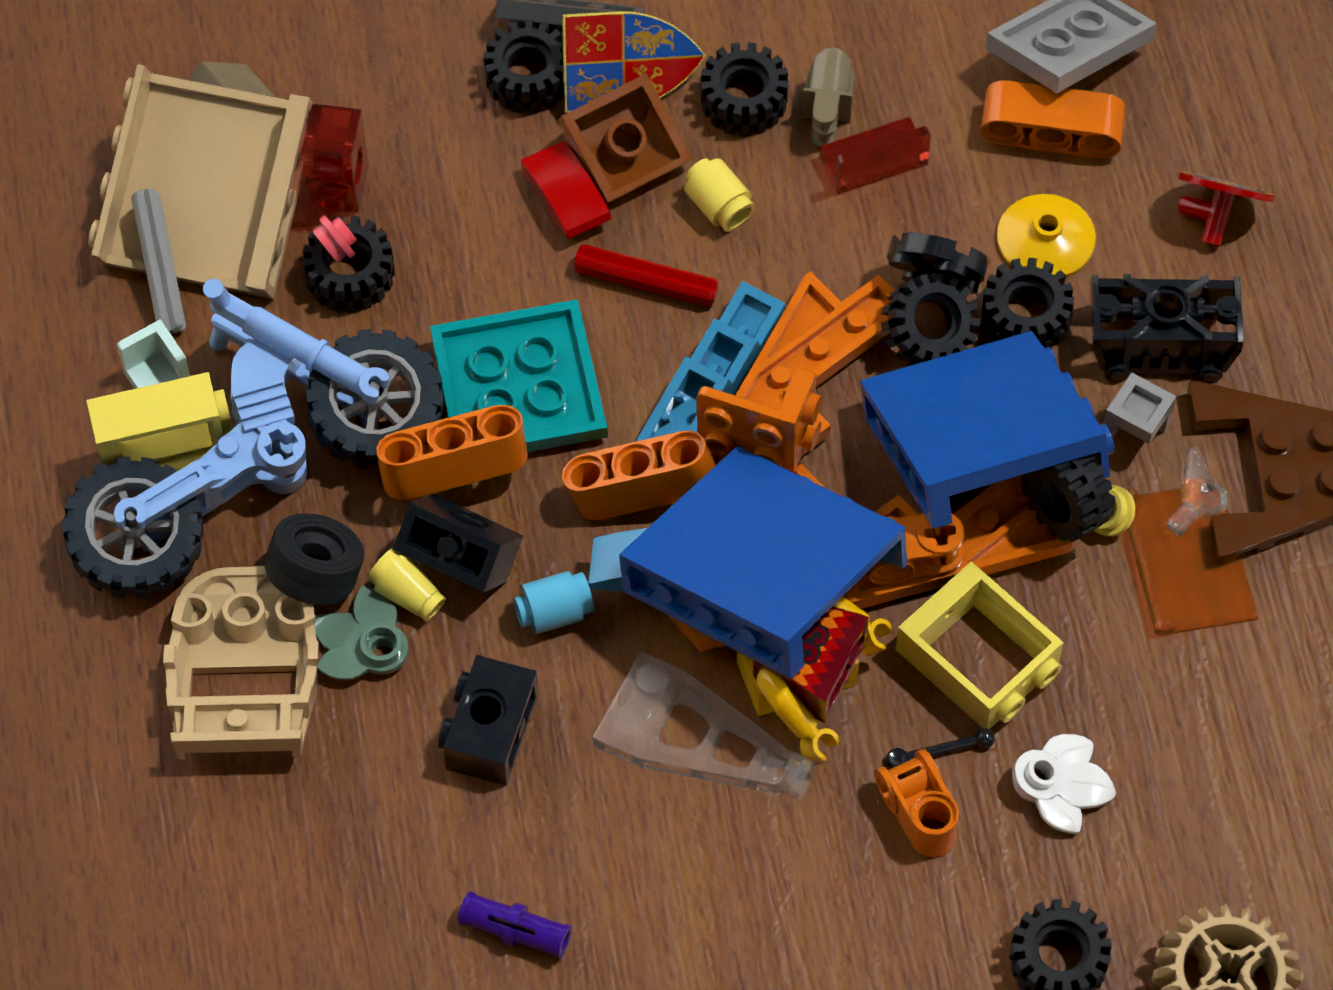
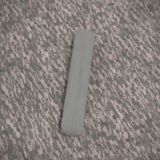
M155 189L140 190L133 193L131 199L156 321L161 319L169 333L173 334L183 331L186 327L161 198Z

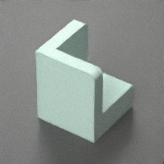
M161 319L117 343L124 374L134 389L190 376L183 351Z

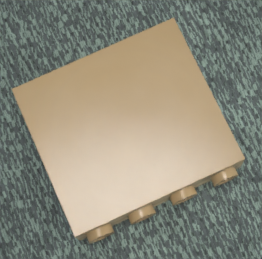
M137 64L134 78H128L123 92V105L127 107L123 125H117L112 137L111 149L112 153L115 154L111 173H105L101 183L100 199L104 204L100 220H95L90 229L88 244L89 248L93 249L91 255L104 266L146 274L131 197L137 191L155 189L160 194L178 281L204 286L207 280L218 279L228 291L274 300L317 118V107L310 97L290 94L289 100L265 96L153 74L145 65Z

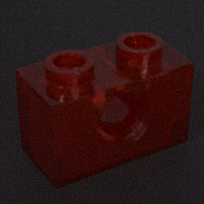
M312 104L301 152L310 207L320 208L329 213H340L342 211L358 213L369 165L362 111L355 108Z

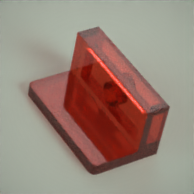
M907 117L820 146L819 158L837 195L927 166L931 134L927 126L915 128L911 118Z

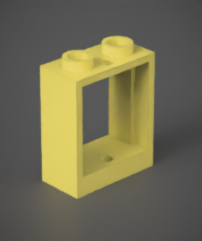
M209 372L87 400L101 462H105L107 466L117 463L116 458L130 457L131 461H141V457L154 459L156 465L164 467L167 464L176 471H179L192 462L199 460L218 443L221 437L227 435L232 430L224 389L213 391Z
M972 561L898 627L896 651L982 728L990 729L999 720L1004 723L1010 721L1023 707L1026 701L1024 697L1036 686L1040 689L1047 687L1062 668L1059 662L1063 641ZM972 607L977 608L1033 658L1024 669L991 699L930 646Z

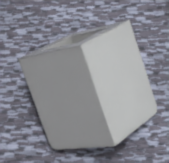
M1131 372L1106 410L1104 424L1108 426L1112 438L1120 428L1150 444L1158 430L1165 432L1169 426L1177 396Z

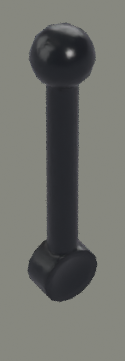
M982 728L975 733V736L923 749H926L932 757L974 746L988 749L994 744L995 735L991 730ZM901 748L891 749L887 755L888 767L891 769L915 758V752L920 749L908 752Z

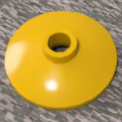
M1037 194L1016 201L1004 212L997 228V245L1003 259L1009 266L1013 259L1020 258L1021 266H1027L1028 258H1037L1036 267L1043 268L1045 261L1053 264L1052 275L1062 270L1066 278L1079 272L1089 262L1096 243L1095 228L1088 214L1073 201L1052 194ZM1048 226L1054 228L1055 230L1045 231L1040 227Z

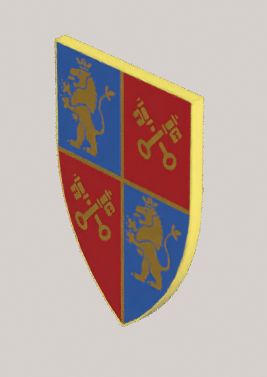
M618 11L563 15L564 111L570 112L644 74H647L659 98H661L684 82L696 70L706 55L681 30L660 18L648 14Z

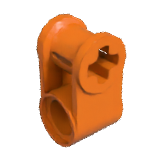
M951 513L952 523L941 526L940 531H935V528L932 529L924 514L889 517L905 527L907 566L902 570L890 563L885 564L879 560L868 571L870 580L875 584L893 585L906 580L945 576L953 573L960 567L963 561L962 542L964 527L961 520ZM937 541H943L944 545H937ZM941 556H945L944 563H941Z
M922 748L916 751L914 754L915 758L888 770L883 766L875 769L874 776L878 790L888 809L896 816L915 851L930 858L945 856L952 851L957 839L959 809L944 784L938 767L930 753ZM933 819L943 822L946 826L934 830L925 827L922 823Z

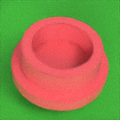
M325 215L319 219L321 224L312 231L336 262H339L346 255L351 259L356 255L350 247L357 241L356 237L340 217L330 222Z

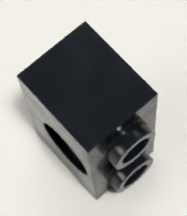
M431 494L409 503L393 550L481 592H486L506 583L523 535L445 498Z
M476 655L470 673L462 671L459 677L454 697L455 702H458L459 705L454 719L446 717L440 730L438 748L444 750L446 770L505 786L508 785L539 695L536 670ZM486 713L499 717L491 724H479L474 721L478 716Z

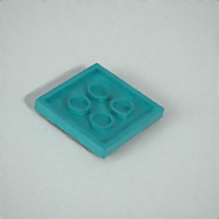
M578 299L430 326L436 363L442 378V391L448 418L496 405L512 406L521 413L523 418L527 452L608 438L606 419Z

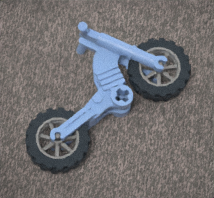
M218 279L207 280L203 286V292L210 301V309L215 312L211 318L213 329L209 338L210 347L216 351L225 350L230 340L241 346L234 356L231 368V404L236 426L227 435L221 437L218 443L199 460L192 462L179 471H176L167 464L164 467L156 465V461L151 458L141 457V461H131L130 457L116 458L117 463L107 466L104 462L94 467L93 474L88 478L83 476L75 485L76 492L73 496H68L64 506L65 516L62 519L66 550L76 572L81 577L87 578L89 585L100 592L102 589L110 591L112 597L125 599L126 595H136V599L150 598V593L160 590L162 594L174 587L173 582L179 577L183 580L192 570V562L195 559L198 560L202 549L201 541L204 534L202 517L215 510L219 505L227 502L246 487L253 484H264L268 490L277 494H289L298 490L305 482L307 476L306 445L304 435L294 425L295 417L285 389L291 377L307 386L308 419L311 427L316 431V438L323 447L327 445L331 448L332 455L343 462L345 458L352 460L356 467L367 468L368 464L377 465L376 447L379 441L386 435L441 420L443 407L442 378L439 370L436 371L434 368V360L427 351L422 353L418 349V343L406 336L403 340L396 337V332L382 329V334L372 333L371 329L359 330L358 335L351 338L348 335H344L335 340V346L332 348L325 339L319 341L261 307H253L230 294ZM399 375L409 385L411 390L388 392V389ZM412 402L410 412L403 419L389 406V404ZM338 404L343 406L345 409L340 411L338 408ZM358 415L366 429L349 422L348 419ZM384 416L394 425L376 430L379 427V419ZM293 474L292 476H290V477H288V478H286V479H285V477H284V476ZM120 499V502L115 507L114 515L103 511L113 501ZM96 520L119 528L99 540L95 538ZM169 537L165 546L160 549L157 543ZM119 542L122 551H124L123 560L107 554L104 550ZM141 547L142 551H149L152 556L140 560H132L133 552L136 548Z

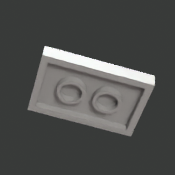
M1047 0L988 32L985 49L1040 82L1043 86L1058 93L1153 40L1157 23L1119 0Z

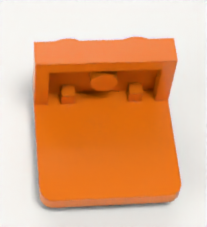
M796 367L779 409L710 387H701L696 397L697 432L704 438L709 451L716 455L726 457L734 448L739 446L758 456L766 457L772 463L795 473L804 450L812 451L821 430V421L816 420L822 403V396L816 394V373Z

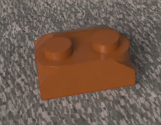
M647 74L562 115L558 120L564 130L565 143L574 155L579 157L606 204L692 161L689 151Z

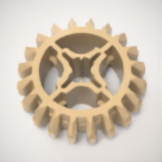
M1226 903L1220 907L1218 917L1216 918L1204 906L1198 911L1197 922L1185 915L1179 920L1177 926L1179 932L1174 930L1166 932L1163 939V944L1166 948L1157 949L1154 962L1160 968L1153 971L1152 983L1161 987L1160 990H1191L1187 984L1183 967L1184 962L1191 954L1199 961L1197 968L1203 975L1195 990H1257L1251 979L1254 977L1257 968L1261 965L1267 973L1270 990H1296L1295 988L1299 987L1302 983L1303 974L1302 971L1293 968L1299 959L1297 951L1282 950L1288 940L1286 932L1277 933L1272 936L1268 933L1272 924L1270 917L1262 919L1257 925L1250 921L1252 912L1249 907L1243 909L1240 917L1237 918L1232 917L1231 910ZM1222 944L1241 948V950H1230ZM1218 973H1224V978L1227 973L1234 977L1238 975L1237 981L1234 984H1231L1230 977L1227 983L1220 979L1216 981Z

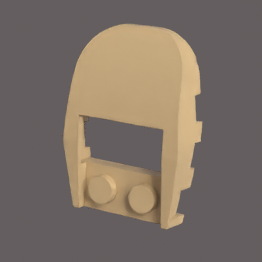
M265 566L224 567L200 574L192 579L177 597L171 617L173 630L169 645H164L163 664L166 669L167 706L173 724V732L170 735L177 759H186V753L292 751L293 757L301 756L317 690L319 641L316 639L313 604L297 601L279 591L268 579ZM296 672L295 694L191 697L193 674Z

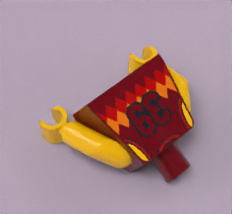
M843 596L802 635L804 667L792 679L753 660V677L757 680V687L783 723L797 738H802L800 741L801 754L810 762L827 760L826 756L818 749L817 742L819 738L827 747L838 746L839 736L837 733L828 728L818 729L816 727L818 721L826 722L860 653L871 656L886 650L885 644L877 641L875 635L883 637L890 634L892 630L891 623L886 619L880 618L869 622V615Z

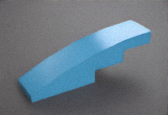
M742 281L719 320L713 319L692 357L685 356L636 441L679 431L691 430L697 432L696 397L700 388L704 386L734 395L786 309V304Z

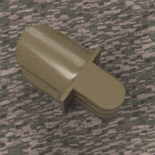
M835 47L826 48L815 56L814 63L808 71L806 86L803 90L802 118L813 119L811 141L817 149L827 150L834 145L838 122L850 123L851 107L855 85L854 72L851 69L852 63L850 58L844 51Z

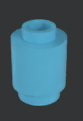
M569 571L521 584V596L513 598L516 615L521 627L530 626L535 635L583 621V615L594 612L592 594L583 572L571 575Z

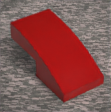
M564 141L520 160L524 176L544 199L548 216L567 239L612 219L610 211L595 184Z

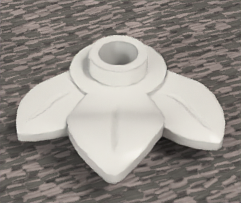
M1076 734L1054 736L1045 744L1042 750H1029L1023 753L1016 760L1012 769L1013 786L1016 792L1025 800L1036 803L1043 821L1052 828L1065 833H1079L1082 825L1081 809L1100 807L1110 802L1116 796L1114 785L1108 774L1099 766L1089 763L1093 753V742L1084 736ZM1034 768L1041 771L1047 780L1037 777Z

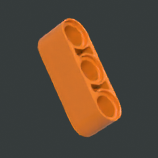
M1001 80L993 82L986 89L980 132L985 140L997 145L1091 158H1110L1119 154L1121 150L1126 104L1117 96L1106 93L1069 88L1056 93L1039 84Z
M508 405L491 406L396 431L382 438L376 447L383 489L388 496L397 500H411L519 470L528 458L522 415L517 409Z
M687 430L578 455L571 459L564 467L562 480L579 514L588 520H602L673 504L712 470L716 464L704 438L698 432Z

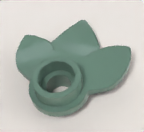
M361 586L355 598L353 613L316 615V636L320 644L328 651L319 660L317 669L330 678L346 681L356 679L367 672L383 675L401 668L407 660L409 646L404 633L396 627L397 611L394 604L389 599L374 592L373 588ZM381 646H387L392 649L391 653L384 656H377L374 654V651Z

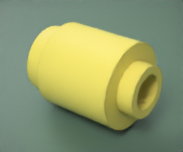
M707 158L702 159L687 172L686 179L688 181L684 186V191L714 226H721L726 232L733 231L744 224L753 214L755 205L751 201L752 195L722 159L717 158L711 161Z

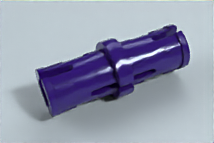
M471 891L466 894L458 914V924L467 925L501 937L504 945L515 947L518 943L554 955V957L559 959L565 954L572 933L571 925L561 924L529 913L526 905L516 902L513 906H509L478 896ZM495 917L506 920L507 922L513 924H518L526 928L532 929L535 931V933L524 930L523 928L498 921L495 919Z

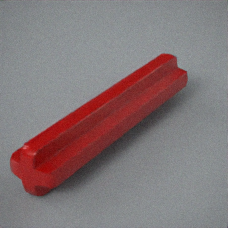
M586 244L580 245L574 260V269L577 273L706 307L713 306L718 295L719 281L716 278Z

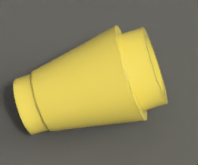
M393 548L388 550L378 560L367 577L375 585L374 592L419 616L425 622L434 617L446 601V598L439 593L437 587L417 562L393 550Z

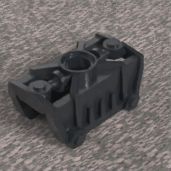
M1124 274L1123 279L1098 278V275H1092L1090 290L1093 351L1101 371H1104L1105 378L1108 380H1124L1132 372L1134 374L1198 375V379L1201 381L1215 382L1223 377V372H1227L1242 352L1244 335L1240 277H1234L1233 280H1209V276L1201 275L1199 280L1134 279L1131 277V274ZM1125 315H1130L1131 321L1138 322L1128 331L1100 330V323H1111ZM1161 316H1177V317H1175V318H1169V319H1168V318H1163V317H1161ZM1215 318L1221 324L1234 325L1235 332H1210L1200 323H1203L1204 319Z

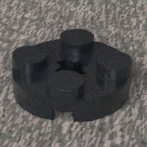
M914 232L903 233L901 241L896 235L892 236L887 253L889 265L903 270L902 279L904 281H909L924 274L929 276L933 273H944L943 279L951 276L957 278L959 282L956 287L960 289L967 286L972 292L971 294H976L980 283L984 282L989 259L985 254L972 247L969 256L959 253L955 250L957 241Z

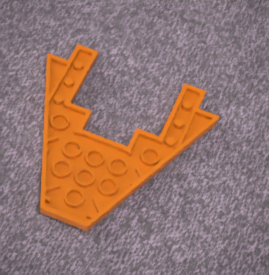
M811 271L803 277L735 396L779 409L796 367L816 373L817 387L890 333V331L882 332L881 323L888 321V316L881 314L883 306L891 303L887 298L895 290L880 275H877L846 299L840 301ZM820 413L816 419L821 421V430L816 445L830 436L831 425ZM805 449L803 455L807 453L809 450ZM710 452L716 465L725 458ZM799 462L795 474L799 476H805L809 478L812 482L824 487L805 468V466L801 462ZM1020 475L993 483L954 513L961 520L964 527L962 542L963 561L956 571L945 576L911 579L893 585L875 584L870 580L867 572L843 597L860 609L943 587L971 561L986 575L1070 553L1076 548L1077 540L1074 542L1059 540L1058 534L1052 536L1046 531L1047 525L1045 523L1039 524L1035 519L1037 513L1035 510H1030L1026 503L1029 501V497L1022 492L1021 486L1026 483L1020 479ZM899 494L875 511V513L884 517L918 515ZM940 527L935 528V531H940ZM937 541V545H944L943 541ZM941 556V563H944L945 556ZM667 615L700 652L725 646V644Z

